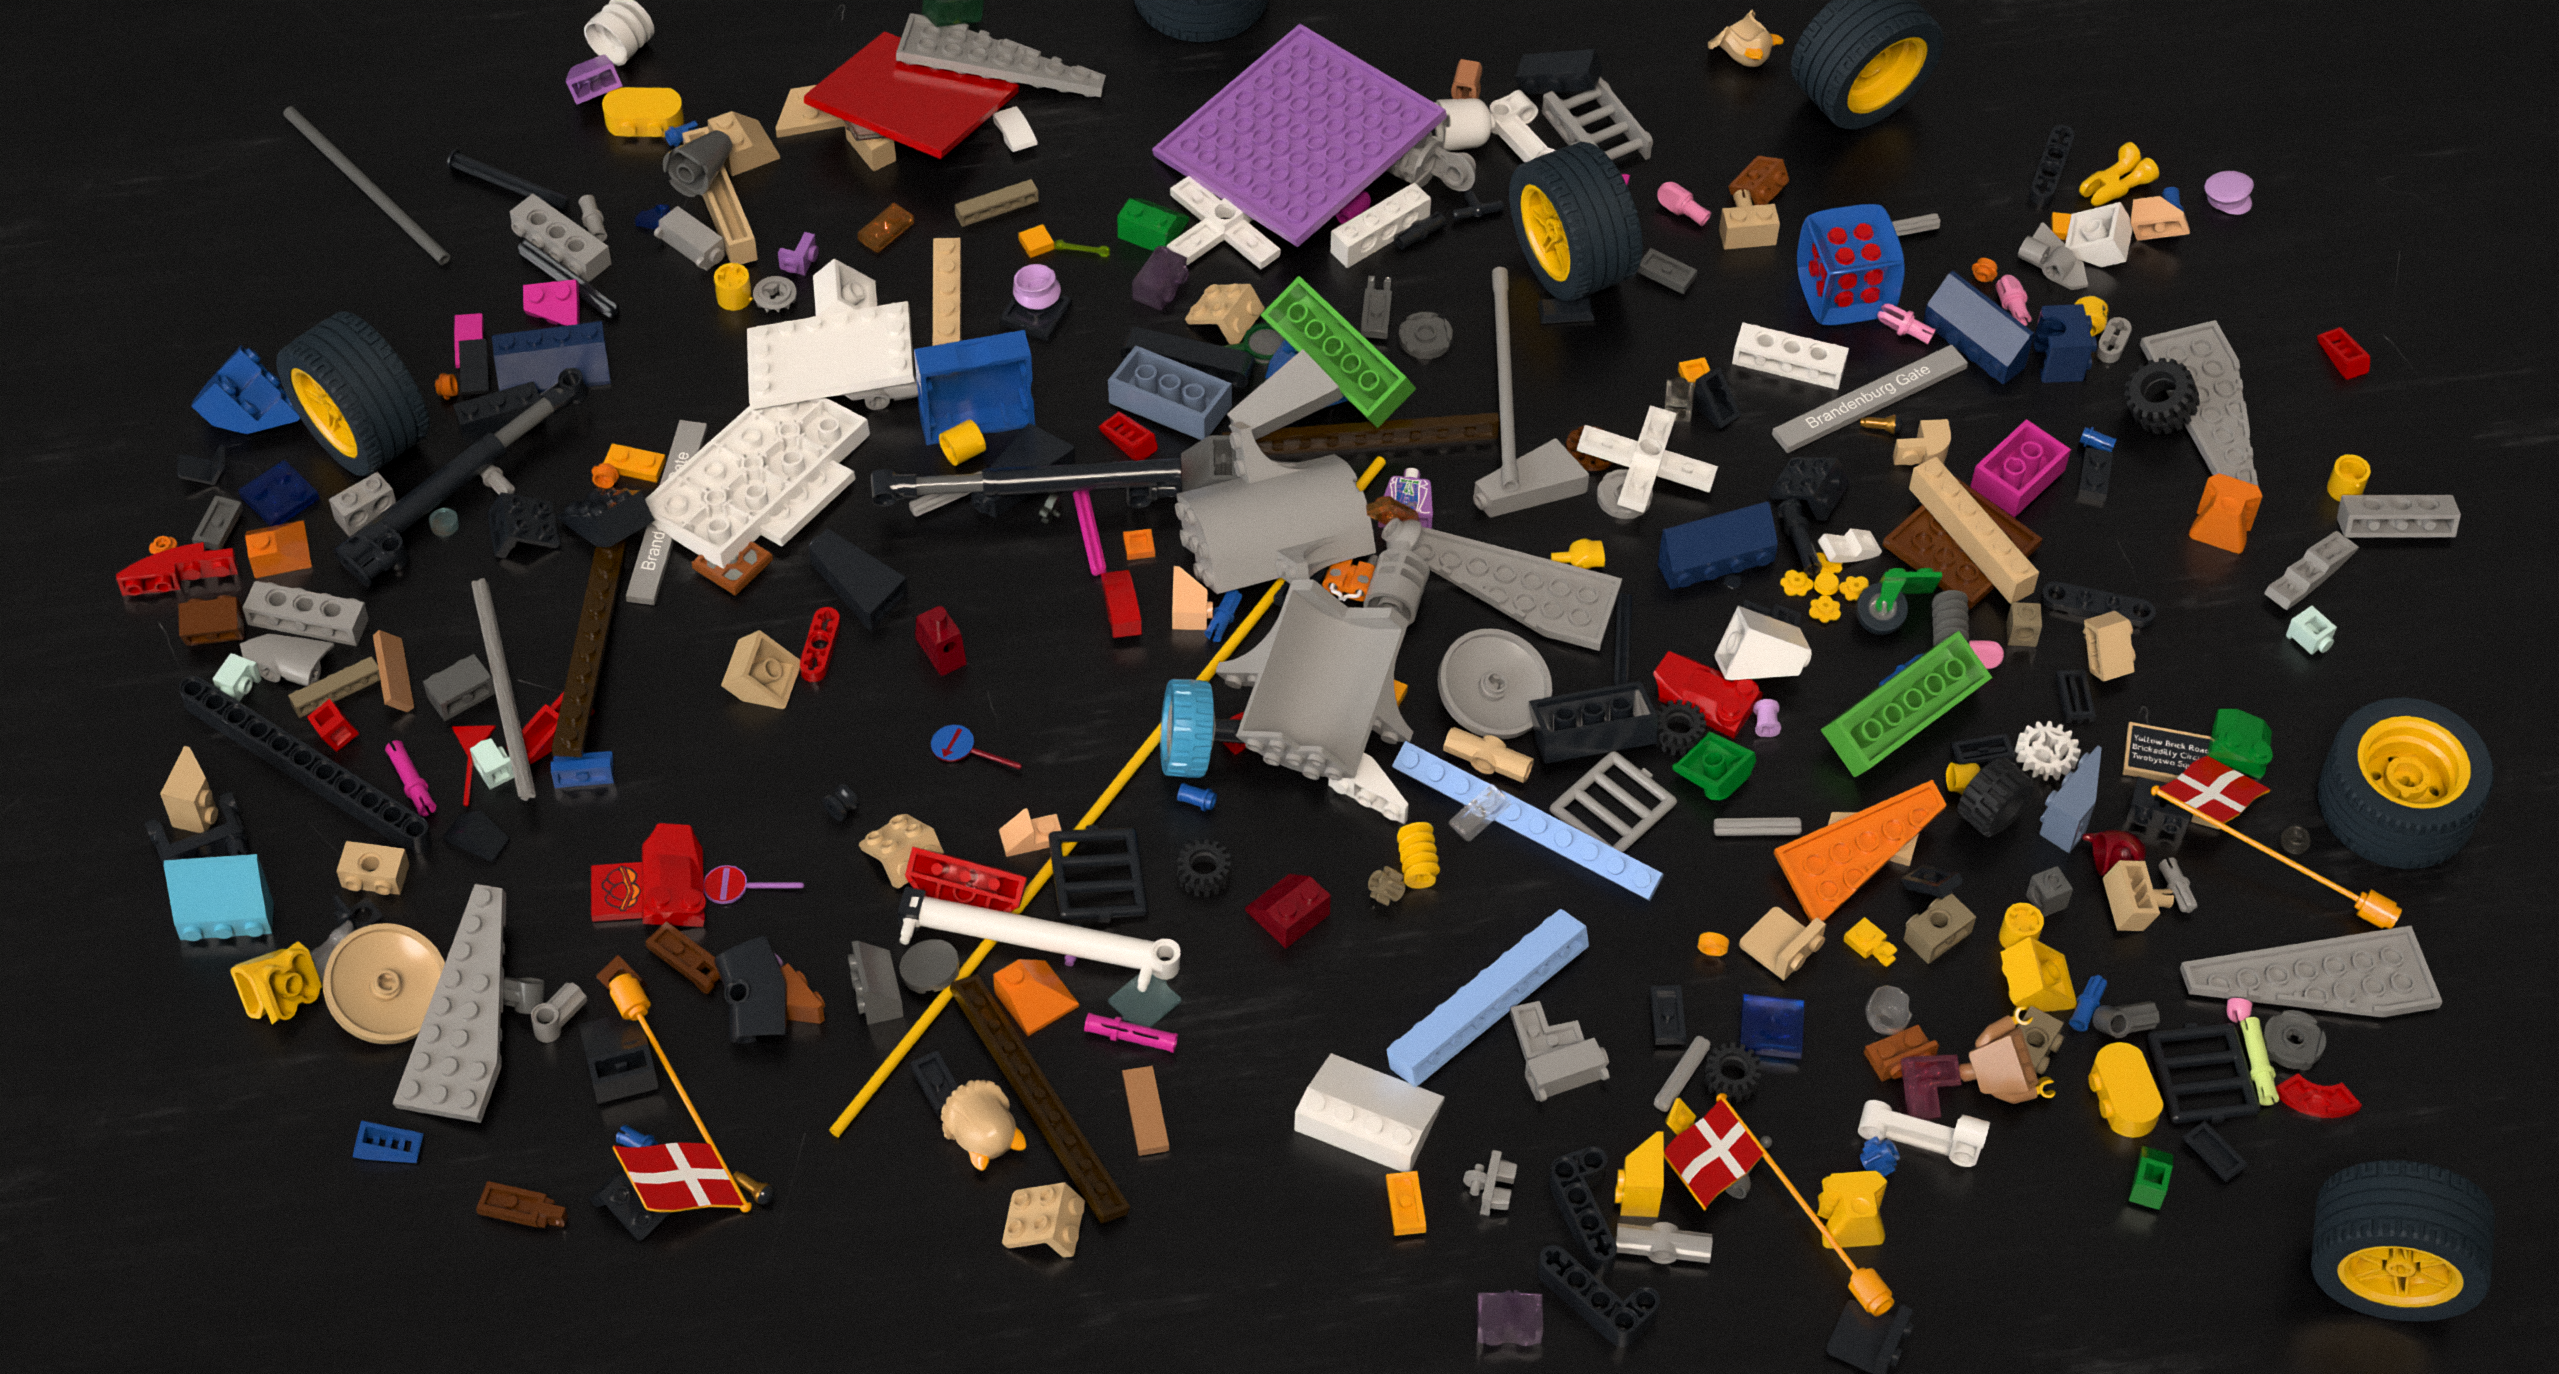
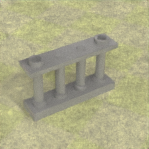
M1601 77L1599 78L1596 90L1585 91L1564 101L1559 99L1553 91L1544 94L1542 113L1569 146L1579 142L1596 145L1601 141L1624 133L1630 140L1629 142L1604 151L1611 160L1634 150H1638L1645 160L1650 158L1653 145L1650 133L1645 132L1612 92L1609 84L1603 81ZM1596 99L1602 106L1579 117L1573 116L1569 112V109ZM1607 116H1610L1616 123L1593 134L1587 133L1582 128Z

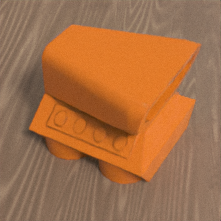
M2220 473L2208 478L2197 510L2199 516L2193 522L2189 536L2194 540L2237 554L2242 553L2247 541V531H2251L2263 497L2259 487Z

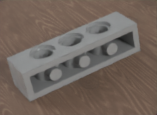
M531 194L510 211L511 227L518 236L525 237L588 283L612 264L609 246L536 195Z
M2342 495L2337 514V520L2344 538L2456 537L2461 517L2453 495Z
M255 581L243 606L248 625L352 646L358 645L369 620L364 602H360L357 599L335 597L328 593H314L301 588L279 586L272 582Z

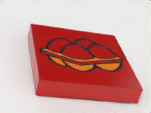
M642 862L591 865L592 922L642 918Z

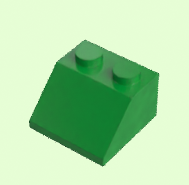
M1129 198L1117 216L1118 238L1166 256L1167 244L1178 238L1189 221V216L1142 198Z

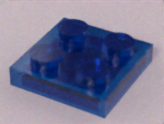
M285 460L238 490L240 497L270 526L281 525L320 499L318 492Z
M1743 994L1740 1045H1746V1052L1751 1048L1755 1051L1754 1054L1801 1059L1804 1000Z

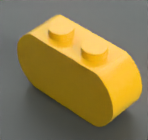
M619 87L608 92L602 102L606 127L615 136L665 137V131L670 126L675 128L684 124L681 97L671 88Z
M2116 1042L2104 1046L2098 1052L2091 1073L2088 1076L2090 1088L2093 1092L2097 1093L2100 1100L2099 1108L2103 1118H2107L2111 1129L2122 1136L2136 1138L2147 1135L2156 1126L2164 1103L2143 1053L2140 1049L2128 1043Z

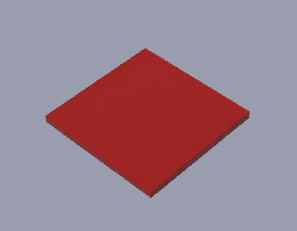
M884 31L804 95L803 103L941 159L1018 93L1019 85L1002 79H987L980 75L959 74L952 70L932 69L929 66L909 65L902 61H896V53L901 38Z

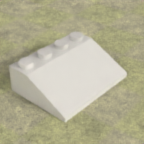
M1331 1053L1307 1087L1295 1111L1294 1130L1395 1170L1411 1172L1445 1097L1418 1086L1415 1088L1410 1083Z

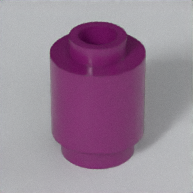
M1363 190L1335 214L1338 221L1344 224L1368 210L1371 203L1369 194Z

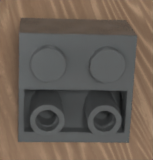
M1229 435L1208 436L1181 453L1182 492L1238 478L1234 468V461L1237 460L1236 451L1231 446Z
M853 941V954L848 955V961L851 970L852 986L856 992L859 1014L865 1013L867 1025L903 1017L902 1000L890 950L861 941Z

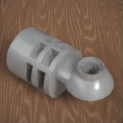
M1426 135L1386 171L1411 184L1415 182L1419 187L1426 185L1435 175L1441 178L1445 185L1451 189L1461 192L1472 188L1475 182L1476 163L1468 153L1449 152L1443 149L1442 142Z
M1393 518L1387 523L1381 535L1382 539L1386 541L1387 550L1383 551L1378 557L1363 604L1364 608H1394L1409 621L1408 625L1415 620L1430 574L1427 562L1419 555L1411 552L1420 539L1422 528L1420 521L1414 519L1401 521L1398 518Z

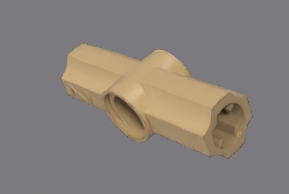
M1456 727L1450 729L1443 746V751L1470 761L1471 765L1481 773L1492 774L1495 771L1522 783L1528 779L1534 763L1533 758L1506 748L1504 742L1495 736L1486 735L1481 738Z

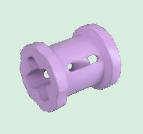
M1772 699L1757 701L1753 705V712L1757 715L1755 733L1760 737H1774L1778 735L1781 730V724L1777 719V713L1779 712L1778 702Z

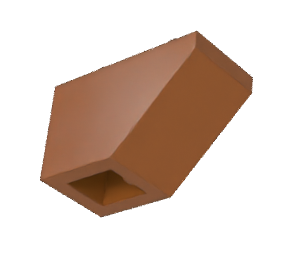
M789 963L782 966L781 970L787 984V1020L818 1024L825 1021L823 1011L825 1002L817 991L812 993L801 971L795 972Z

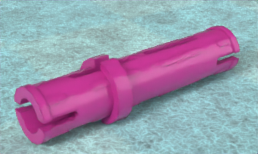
M400 740L392 741L396 751L393 750L390 743L385 747V751L405 785L404 792L408 798L413 800L420 816H428L429 813L425 805L429 807L431 813L436 810V804L428 793V785L423 778H420L404 748L403 742Z
M1090 1012L1087 1015L1084 1026L1085 1032L1108 1036L1112 1041L1121 1039L1167 1050L1172 1053L1175 1051L1178 1039L1177 1033L1122 1021L1121 1017L1117 1016L1115 1019ZM1106 1025V1026L1114 1027V1028H1117V1029L1126 1030V1031H1128V1032H1123V1031H1119V1030H1116V1029H1111V1028H1107V1027H1103V1026ZM1134 1033H1139V1034H1143V1035H1147V1036H1151V1037H1155V1038H1159V1039L1156 1040V1039H1152V1038H1148V1037L1136 1035V1034H1134Z

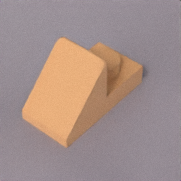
M1026 808L999 829V834L1005 855L1009 857L1049 848V834L1053 831L1062 830L1057 814L1030 819L1028 809Z

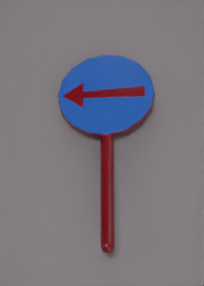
M961 725L945 726L939 729L931 740L932 752L942 761H959L972 753L1017 769L1022 768V764L973 748V734L969 729Z

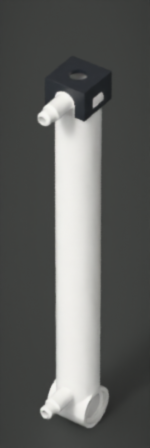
M905 887L898 909V924L902 928L900 942L904 945L909 943L914 930L920 931V927L924 926L1140 969L1137 989L1141 992L1147 990L1152 974L1159 979L1168 980L1176 976L1180 970V947L1171 939H1160L1154 942L927 897L926 890ZM1162 957H1168V958H1170L1171 960L1162 961V960H1160V958H1162Z

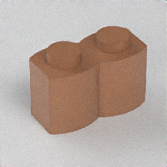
M1463 59L1459 61L1451 88L1452 99H1479L1482 76L1480 62Z

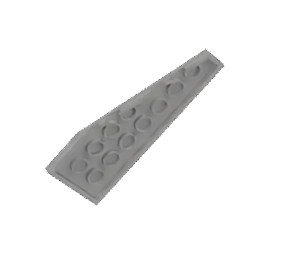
M913 13L909 15L896 53V61H902L909 65L919 64L929 66L932 69L952 70L959 74L969 73L980 75L987 79L996 78L1010 83L1030 84L1037 88L1046 87L1057 89L1060 92L1080 93L1087 97H1101L1106 77L1104 74L1079 65L1066 66L1062 63V59L1055 56L1051 60L1041 56V51L1006 38L1004 40L993 39L987 31L980 30L977 33L968 30L969 25L965 23L953 24L947 19Z
M2214 320L2142 338L2140 347L2148 361L2153 359L2154 362H2158L2159 358H2165L2169 362L2170 359H2174L2178 364H2184L2192 374L2199 392L2200 406H2196L2198 410L2196 416H2190L2192 421L2188 425L2186 423L2184 425L2213 475L2218 473L2258 486L2256 470H2254L2252 459L2253 448L2250 446L2249 440L2250 429L2246 403L2243 401V383L2239 374V359L2217 321ZM2165 390L2169 398L2175 392L2174 390Z
M1426 527L1421 528L1419 542L1411 551L1422 557L1429 565L1431 571L1539 634L1600 651L1622 585V578Z
M474 885L393 1100V1105L398 1109L479 1123L482 1121L502 1062V1056L500 1055V1042L502 1041L500 1022L501 1013L503 1012L504 994L502 955L505 954V944L503 942V927L506 925V892L503 888Z
M2412 926L2182 962L2180 966L2188 993L2193 995L2226 999L2242 998L2251 1002L2374 1017H2388L2437 1009L2442 1004V999Z

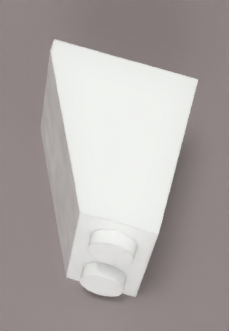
M1740 606L1737 607L1714 654L1724 678L1728 680L1799 676L1803 667L1809 664L1812 655L1811 649L1799 627Z

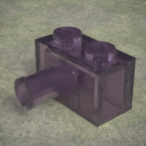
M1166 246L1156 247L1153 254L1132 281L1133 299L1161 311L1167 302L1170 303L1173 300L1179 285H1183L1188 278L1187 257L1171 251Z
M1511 1290L1505 1293H1478L1476 1304L1477 1342H1485L1488 1345L1518 1343L1522 1346L1541 1343L1543 1333L1542 1294H1524L1517 1290H1514V1293H1511Z

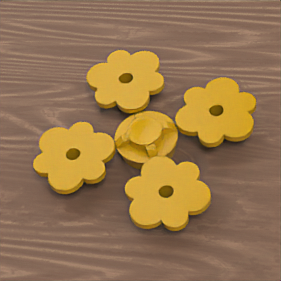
M1818 552L1816 554L1822 569L1814 583L1805 572L1798 573L1795 570H1789L1785 573V578L1781 579L1780 584L1784 587V592L1788 596H1795L1796 594L1805 596L1807 591L1811 590L1814 585L1815 590L1823 596L1819 600L1814 599L1811 601L1809 615L1814 619H1819L1822 623H1827L1829 620H1838L1841 615L1839 610L1840 603L1833 601L1827 595L1835 594L1839 589L1841 593L1845 594V598L1848 601L1854 599L1857 601L1861 592L1869 586L1867 578L1862 576L1857 578L1849 576L1846 578V582H1842L1839 585L1838 578L1834 573L1842 571L1841 565L1843 563L1829 562L1824 552Z

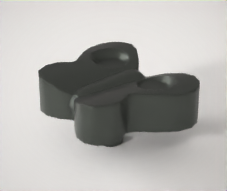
M1051 493L1044 507L1039 512V516L1042 517L1041 522L1049 525L1055 516L1060 518L1062 515L1060 513L1062 504L1059 503V495Z

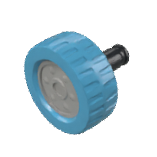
M1172 679L1167 684L1162 708L1160 734L1161 766L1163 773L1167 776L1203 777L1208 769L1214 742L1244 743L1236 737L1241 720L1215 718L1212 687L1207 681Z

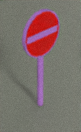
M730 865L719 866L711 870L704 879V894L710 901L718 904L733 903L742 897L747 888L804 887L802 882L747 883V877L744 872L736 866Z

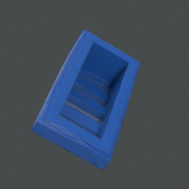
M361 1120L353 1158L417 1163L423 1133ZM367 1138L373 1139V1143H366ZM380 1139L386 1140L385 1147L378 1146ZM393 1140L399 1141L397 1149L391 1148ZM405 1141L412 1142L410 1152L403 1151Z

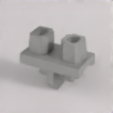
M1492 1150L1487 1174L1484 1173L1485 1167L1481 1164H1476L1475 1170H1469L1464 1174L1463 1182L1470 1187L1471 1195L1477 1196L1479 1191L1484 1189L1480 1214L1490 1215L1491 1208L1508 1210L1512 1190L1496 1187V1183L1500 1181L1514 1184L1517 1164L1501 1160V1151Z

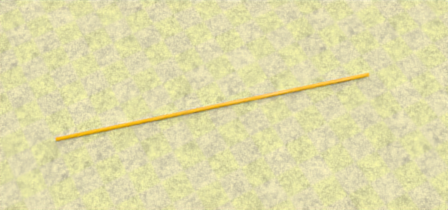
M1377 456L1356 482V487L1359 491H1364L1386 464L1384 458ZM1281 577L1275 581L1196 680L1210 681L1215 675L1218 663L1225 662L1274 602V595L1286 580ZM1161 723L1073 830H1085L1086 826L1094 824L1160 742ZM1078 842L1062 843L1063 856H1068ZM1051 858L1024 889L1020 907L1011 913L1020 915L1053 874ZM984 939L960 968L959 975L954 981L969 977L998 941ZM951 985L941 991L831 1126L829 1131L834 1136L839 1137L951 1000L953 997L949 990Z

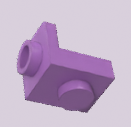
M804 232L795 251L780 248L778 251L780 269L790 273L805 275L811 262L816 261L819 253V247L816 246L815 234Z

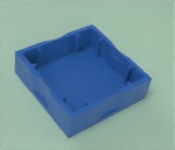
M1025 330L914 349L920 422L926 445L940 443L939 434L968 419H971L978 426L982 434L1021 429L1028 423L1035 426L1034 400L1031 393L1033 381L1032 356Z

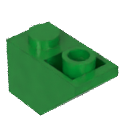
M2145 1146L2141 1147L2129 1201L2160 1210L2168 1189L2173 1167V1154Z

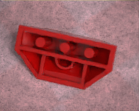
M912 847L905 877L912 887L926 890L927 897L1008 913L1020 907L1028 878L1005 869L918 847Z

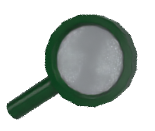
M1260 323L1247 330L1243 343L1225 345L1223 347L1245 351L1255 358L1257 364L1269 365L1271 358L1284 339L1268 323Z

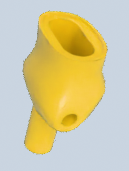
M1586 538L1577 540L1570 545L1568 552L1551 553V560L1571 563L1572 566L1584 569L1604 567L1605 555L1602 541H1591Z
M1951 762L1946 770V783L1949 791L1958 792L1962 795L1970 781L1981 770L1979 765L1976 763L1956 764Z

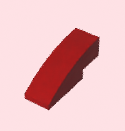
M1129 570L1101 573L1113 638L1141 635V617Z
M564 692L550 707L545 704L521 730L529 765L552 751Z

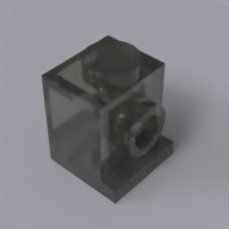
M1683 377L1667 380L1664 410L1677 413L1674 421L1690 422L1693 408L1694 383L1688 382ZM1670 406L1685 407L1686 410L1670 408Z

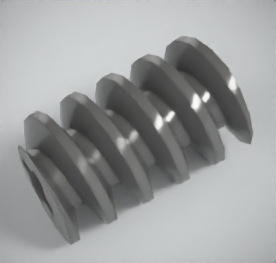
M1948 590L1938 593L1932 601L1934 646L1957 631H1960L1966 641L1969 640L1968 596L1964 592Z

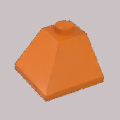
M304 520L246 532L248 557L255 578L312 567Z
M1019 959L993 974L995 994L1027 1036L1079 1007L1077 1000L1045 960Z

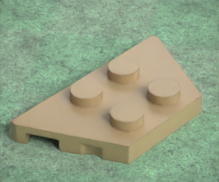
M816 85L790 89L776 125V136L779 138L845 126V120L803 103L804 95Z

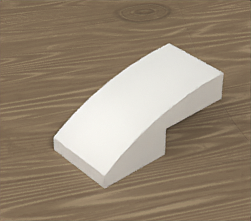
M1017 106L993 114L994 124L1003 133L1004 142L1012 152L1037 145V140L1031 127Z
M1850 529L1844 536L1823 534L1818 540L1829 562L1861 561L1879 556L1882 553L1871 531Z

